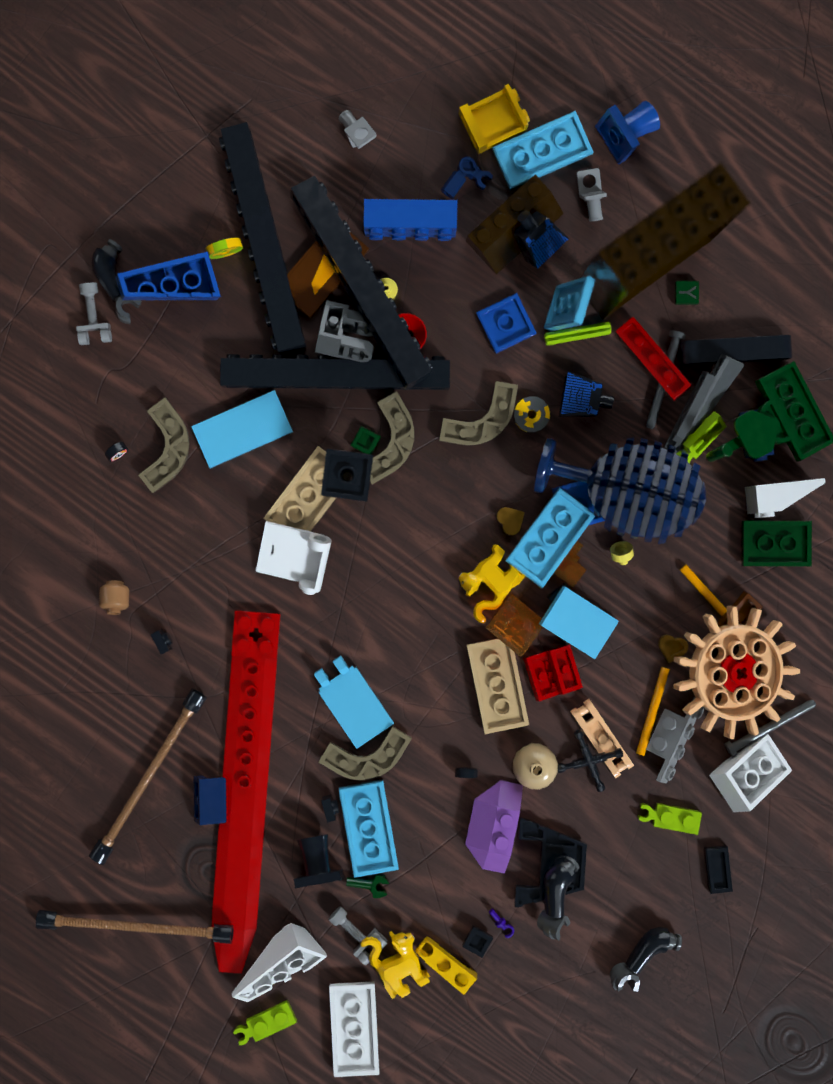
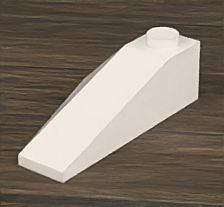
M290 923L284 926L272 938L231 993L232 997L249 1002L272 990L273 984L283 980L284 982L291 980V975L301 969L303 972L312 969L326 958L327 954L305 928Z

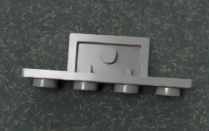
M703 706L692 715L686 714L685 718L668 709H664L646 750L665 759L656 779L657 781L667 783L668 780L670 781L674 777L676 771L674 767L685 753V743L694 733L695 728L693 726L696 720L702 716Z

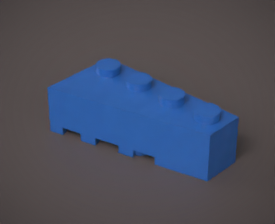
M208 251L118 273L116 276L122 300H218L221 297Z

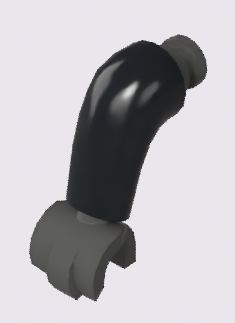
M109 239L107 242L108 246L104 245L102 249L96 248L92 255L91 264L93 272L113 302L116 301V317L121 322L130 324V314L126 313L122 306L124 304H132L138 309L142 301L122 300L116 281L115 266L117 262L115 259L118 257L117 252L121 253L123 249L115 241Z
M569 856L560 864L554 863L545 874L543 884L545 910L540 913L537 921V926L543 931L544 935L558 941L561 937L560 929L563 924L567 927L570 924L569 918L564 915V899L567 887L573 882L572 876L574 871L576 872L579 869L578 863Z
M657 927L647 931L634 947L626 963H618L611 969L610 982L613 989L619 992L623 989V984L629 980L628 984L631 989L638 992L640 980L636 973L640 974L655 955L666 953L667 950H672V948L674 951H679L682 945L681 935L670 933L665 927Z

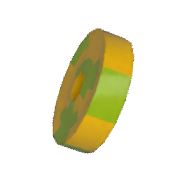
M228 238L212 243L205 249L206 252L208 251L210 259H218L238 253L243 249L240 238Z

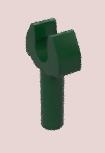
M376 874L372 880L347 877L346 886L369 889L373 894V898L379 899L386 896L387 891L377 889L376 885L378 883L389 884V880L382 874Z

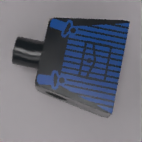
M523 211L517 218L521 225L514 231V237L525 261L537 269L569 239L549 218L539 212H534L531 215L529 211Z
M567 372L565 374L558 417H596L599 407L612 409L614 396L601 394L602 383Z

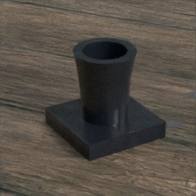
M327 449L321 496L367 502L373 455ZM346 472L352 474V479L349 481L343 478Z
M328 834L297 840L306 875L294 879L295 889L339 881L344 878L343 869L333 871L330 869Z

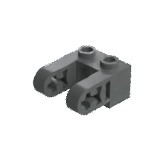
M326 300L315 352L358 362L370 361L373 345L369 341L342 335L343 332L368 337L373 336L360 313L349 310V305Z

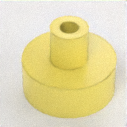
M390 278L381 279L385 288H388V290L384 291L388 298L394 300L398 293L396 282Z
M620 541L614 543L610 548L612 560L620 565L628 564V561L634 556L633 546L629 542Z

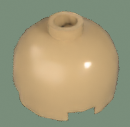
M531 743L516 752L512 769L516 779L522 786L540 790L548 787L554 781L558 772V762L548 747L542 744Z

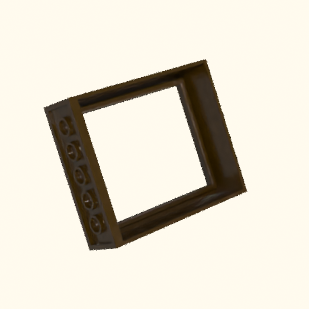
M722 163L711 169L596 254L581 278L586 276L596 278L589 301L603 320L711 242L751 204Z

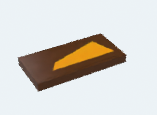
M350 232L353 240L356 239L362 248L361 253L364 257L369 248ZM317 241L314 242L287 274L295 305L309 318H312L341 284Z

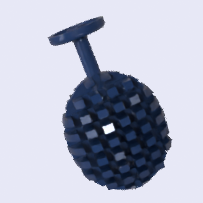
M634 437L627 438L626 444L621 448H618V444H610L608 453L602 458L600 456L590 470L555 461L556 441L547 438L534 486L535 492L542 493L547 486L550 475L587 483L588 497L594 506V515L605 520V529L610 532L612 526L618 529L617 535L624 536L627 533L631 535L630 538L636 540L638 537H645L644 542L651 543L652 538L660 537L658 544L666 543L667 536L675 534L674 537H682L684 529L688 528L691 524L693 526L699 519L706 502L704 481L702 484L701 478L698 475L700 465L694 462L693 466H691L687 462L688 452L682 449L680 457L674 453L676 446L669 445L667 450L661 448V442L655 441L654 446L648 445V439L641 438L640 445H633Z

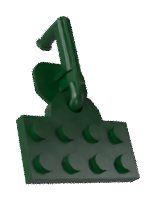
M795 361L755 381L765 402L758 408V411L750 410L737 417L734 421V430L738 437L708 452L706 460L713 462L723 457H730L732 451L743 446L748 456L757 459L770 453L774 449V444L786 442L796 462H799L833 443V434Z

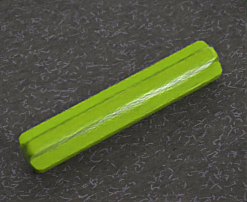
M603 322L545 333L544 339L546 345H553L609 335L611 333L610 322Z

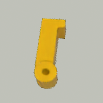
M426 936L415 949L416 953L426 964L463 995L477 980V973L474 970L466 967L430 937Z

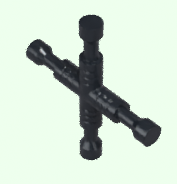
M578 729L574 732V735L580 743L579 748L583 758L572 760L571 763L558 764V773L565 772L571 768L578 769L587 766L591 777L595 780L597 792L604 791L605 785L600 780V773L596 764L605 762L609 758L623 757V751L621 748H618L613 752L592 755L588 744L585 743L582 729Z

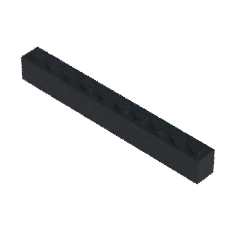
M247 122L222 128V137H219L222 151L226 150L228 159H225L227 172H232L234 181H231L230 184L233 194L238 195L240 203H237L236 207L239 217L244 218L245 225L242 226V231L245 239L249 238L251 247L247 248L250 260H255L257 269L253 270L256 283H261L262 291L259 292L262 305L267 307L268 313L264 315L267 326L272 327L274 335L270 336L273 349H278V352L283 354L306 348L251 129Z
M313 176L292 187L290 198L404 389L407 390L429 378L432 372L431 362L426 356L423 357L419 350V342L415 337H411L408 332L407 322L397 314L395 302L385 294L383 282L380 278L377 279L375 277L371 262L363 257L359 242L351 237L349 225L339 217L337 205L334 201L330 202L326 194L328 193L323 182H318L317 178Z
M227 354V358H221L220 386L223 388L405 390L388 360H377V356H372L368 362H358L344 358L331 359L329 355H318V359H309L308 355H295V359H286V355H272V359L263 358V355L251 354L249 358H240L238 354ZM432 356L431 360H429L432 365V372L429 378L407 390H449L450 360H445L444 356Z

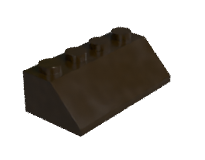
M536 174L467 235L466 242L496 275L521 253L514 237V231L521 225L517 219L520 213L529 211L532 215L534 212H539L553 223L564 214L552 192Z

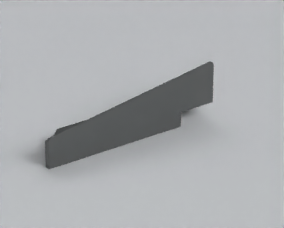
M721 353L711 374L702 371L664 446L665 449L668 450L669 445L676 446L674 452L676 454L685 448L683 443L687 437L694 433L703 420L709 416L744 367L743 363Z

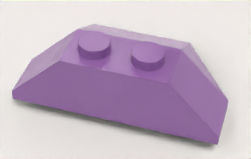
M500 780L474 799L465 845L482 869L505 874L511 857L520 815L523 789L521 784Z

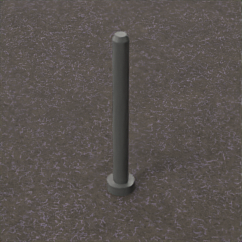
M670 330L669 337L672 339L667 357L674 364L680 341L685 339L686 334ZM659 383L646 423V427L649 429H653L656 425L665 390Z
M808 700L781 715L778 722L772 720L758 728L759 734L756 736L747 734L733 743L727 741L724 743L727 752L731 757L736 756L739 749L815 708L816 703L814 700Z

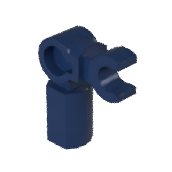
M464 157L457 166L458 171H454L441 188V192L448 198L453 199L466 182L465 177H468L470 180L474 179L477 187L484 190L486 185L481 182V178L486 177L491 180L493 175L489 171H481L473 158Z

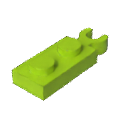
M715 411L705 418L698 429L690 434L683 443L684 450L689 453L688 463H690L692 458L697 459L727 427L721 416ZM680 450V451H678V452L676 453V454L679 455L680 457H681L682 450Z
M646 803L640 804L642 809L648 810L647 815H638L637 818L640 821L648 822L653 820L652 825L654 827L698 835L702 817L701 811L656 803L655 809H652Z
M286 1000L247 1018L246 1023L248 1026L239 1025L234 1029L233 1033L235 1035L242 1032L245 1035L244 1038L239 1040V1045L246 1044L252 1036L255 1042L297 1023V1018L289 1001Z

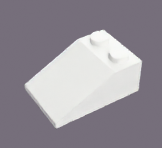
M825 478L745 487L747 513L755 514V518L775 516L774 512L784 510L823 485Z
M766 734L737 752L736 756L725 760L709 776L733 812L751 811L792 769L769 734Z

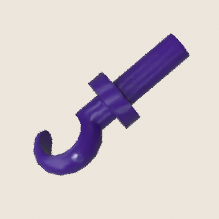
M491 909L489 913L496 921V927H501L502 930L511 928V933L505 935V937H512L514 935L513 926L505 924V918H500L494 909Z

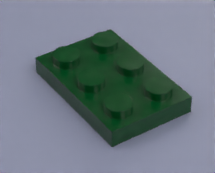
M742 521V566H812V521Z

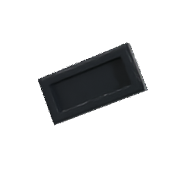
M728 846L704 847L709 893L733 892Z

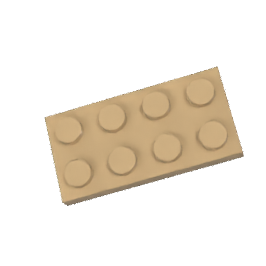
M317 446L263 519L310 532L313 530L336 499L334 497L321 496L326 451ZM350 472L344 473V480L349 481L352 478V474Z
M506 636L467 644L484 733L489 734L528 726L529 720L512 637Z

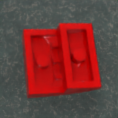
M570 644L523 658L536 701L564 695L583 688Z

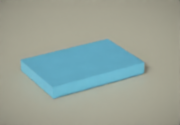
M562 586L539 625L596 659L619 621L567 587Z

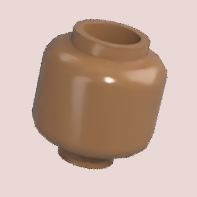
M106 581V584L100 587V608L107 610L109 615H120L122 610L129 607V588L124 585V582Z

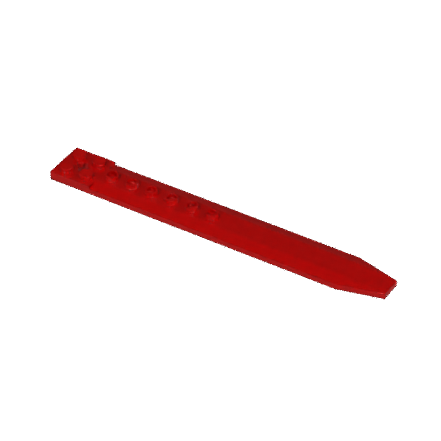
M235 610L223 765V777L226 778V823H220L218 830L211 927H214V924L233 925L234 933L231 944L214 942L219 972L242 974L257 929L280 613ZM254 628H257L259 633L263 635L258 638V641H254V638L250 636V632H254Z

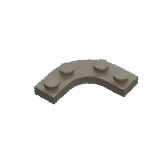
M495 381L489 412L482 419L475 422L443 418L439 441L472 446L483 444L495 438L505 429L512 417L518 385Z
M397 391L377 402L390 425L391 440L384 451L373 457L370 478L372 485L398 470L409 457L413 447V421Z
M163 398L147 410L165 437L163 454L155 463L139 474V477L152 493H155L171 481L181 471L189 453L190 443L186 425L167 398Z
M392 726L381 746L375 752L366 756L351 754L330 741L319 763L349 779L365 780L385 774L395 766L412 737Z

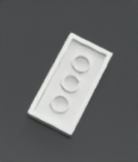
M375 981L330 984L334 1077L379 1075Z

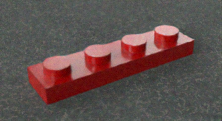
M634 317L630 318L616 330L620 338L674 401L692 387L689 381Z

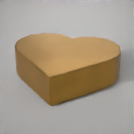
M504 507L497 512V520L503 524V531L506 534L516 535L521 528L525 512Z
M663 635L658 640V646L668 663L674 661V657H680L688 651V643L682 638Z

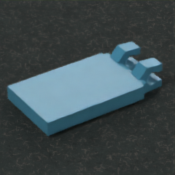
M340 655L333 660V663L341 674L330 680L323 668L314 673V676L321 685L319 688L320 696L357 749L393 725L394 721L359 669L353 666L349 668Z

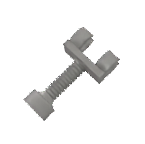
M97 283L79 284L80 294L85 296L87 302L86 308L89 320L88 325L76 326L79 345H89L88 331L100 330L102 342H112L111 325L109 323L98 324L94 302V295L98 293Z
M339 906L328 920L334 926L341 925L361 943L366 936L346 918L347 912ZM376 928L367 936L377 938L381 942L382 949L388 944L387 939ZM359 944L353 950V955L364 965H367L370 962V954L365 950L366 947H361Z

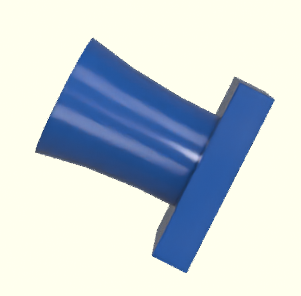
M643 101L625 116L621 114L616 105L610 107L595 127L617 163L621 164L640 145L637 138L659 130L660 119L652 104Z

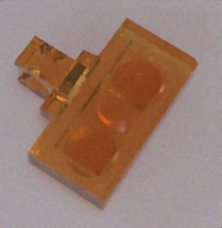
M579 541L574 544L554 572L555 575L572 588L586 572V569L577 563L580 559L577 553L583 547Z

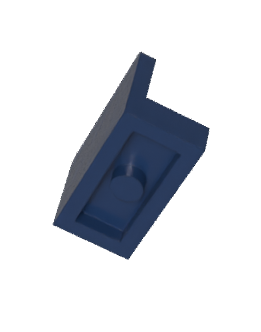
M202 775L193 776L194 822L199 825L226 823V778H206Z

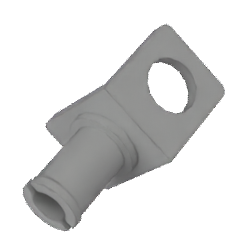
M345 110L340 114L339 121L346 128L344 131L353 148L357 147L360 149L376 138L375 131L363 116L356 120L350 110Z
M593 168L577 171L579 198L587 201L589 221L602 220L600 199L607 197V193L602 191L600 170ZM588 174L595 177V184L591 188H586L583 185V178Z

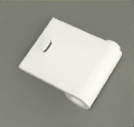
M266 521L256 572L297 581L303 593L314 595L321 591L332 540L322 534Z

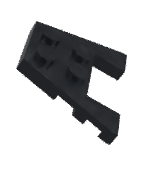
M520 817L518 838L520 840L542 841L539 886L515 885L514 906L518 908L532 902L543 901V884L546 872L554 863L560 864L564 862L567 856L573 858L578 863L579 869L576 872L574 871L572 876L573 882L567 887L565 895L584 890L587 844Z

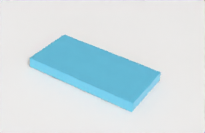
M576 111L492 147L510 190L524 185L535 174L540 178L594 153Z
M586 276L557 285L544 329L555 331L582 325L596 278Z
M275 390L191 426L209 468H213L293 433Z
M559 487L505 561L539 587L543 588L595 517L594 513Z
M383 779L339 787L354 878L399 870Z

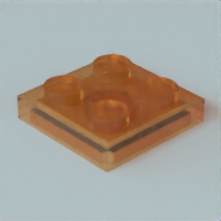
M511 593L485 628L521 657L543 627L539 625L542 618Z

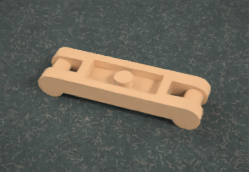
M587 699L583 702L584 705L578 709L575 707L570 712L598 753H609L618 748L622 749L623 757H620L622 761L616 765L612 762L616 757L605 761L613 776L617 778L621 775L620 772L626 768L629 770L634 764L590 699ZM590 712L593 717L585 722L582 716Z

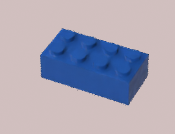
M364 199L365 237H369L370 240H383V237H392V240L402 241L406 240V237H415L417 241H426L428 237H438L439 241H450L451 238L456 237L457 200Z

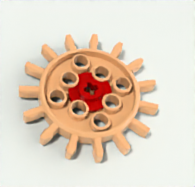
M727 606V625L719 627L713 615L705 614L703 619L710 633L702 640L695 634L689 632L684 634L685 638L696 646L692 659L680 656L674 657V662L681 666H690V679L679 681L673 684V687L678 691L692 689L696 697L682 709L684 713L692 715L702 706L709 711L700 727L707 732L712 730L718 717L725 719V737L734 739L736 721L745 720L748 733L756 736L759 734L755 720L757 715L764 712L769 719L776 722L780 720L777 712L771 707L777 695L784 699L794 700L795 695L788 690L782 689L781 685L783 675L800 674V669L792 666H783L781 655L791 651L796 645L794 642L786 641L777 646L773 641V636L783 625L780 621L773 620L764 631L757 628L762 610L751 608L747 623L744 625L738 623L737 607ZM756 642H759L760 648L755 652L754 645ZM738 644L739 652L734 655L733 648ZM717 647L718 655L713 658L712 651ZM760 664L761 672L757 675L755 670ZM719 670L720 677L714 681V673ZM760 687H763V693L758 697L757 691ZM739 690H742V697L737 700L736 694ZM718 693H721L722 698L719 703H716L715 697Z

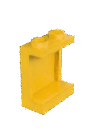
M509 84L505 85L503 90L470 106L467 103L459 107L458 114L478 154L527 131L528 122H530L528 113L525 109H521L518 103L520 101L519 95L515 88L511 89Z

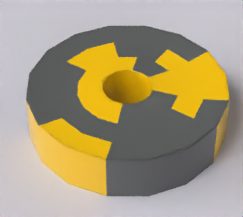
M529 396L517 403L513 418L521 430L535 433L547 425L550 419V410L543 399ZM534 411L536 414L535 418H529L528 412Z

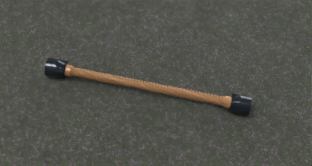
M195 689L190 690L183 702L185 707L182 710L181 717L177 720L178 722H176L164 744H162L161 749H159L158 754H156L152 764H150L135 791H133L132 796H130L129 801H127L126 806H124L109 833L103 839H99L90 852L89 857L93 861L104 865L113 851L112 845L116 838L115 836L119 833L118 831H120L129 814H131L132 809H134L135 804L139 801L138 799H140L141 794L145 791L144 789L148 786L147 784H149L158 767H160L161 762H163L164 757H166L167 752L171 749L170 747L174 744L173 742L177 739L176 737L180 734L187 720L194 713L197 714L206 701L207 697Z
M39 910L36 916L37 929L56 930L57 927L79 926L134 932L148 931V933L160 934L174 933V935L186 936L197 935L198 937L200 935V937L206 936L208 939H212L213 942L225 944L232 943L234 926L226 924H214V927L191 928L188 926L142 924L139 922L105 921L87 918L76 919L64 917L57 914V912Z

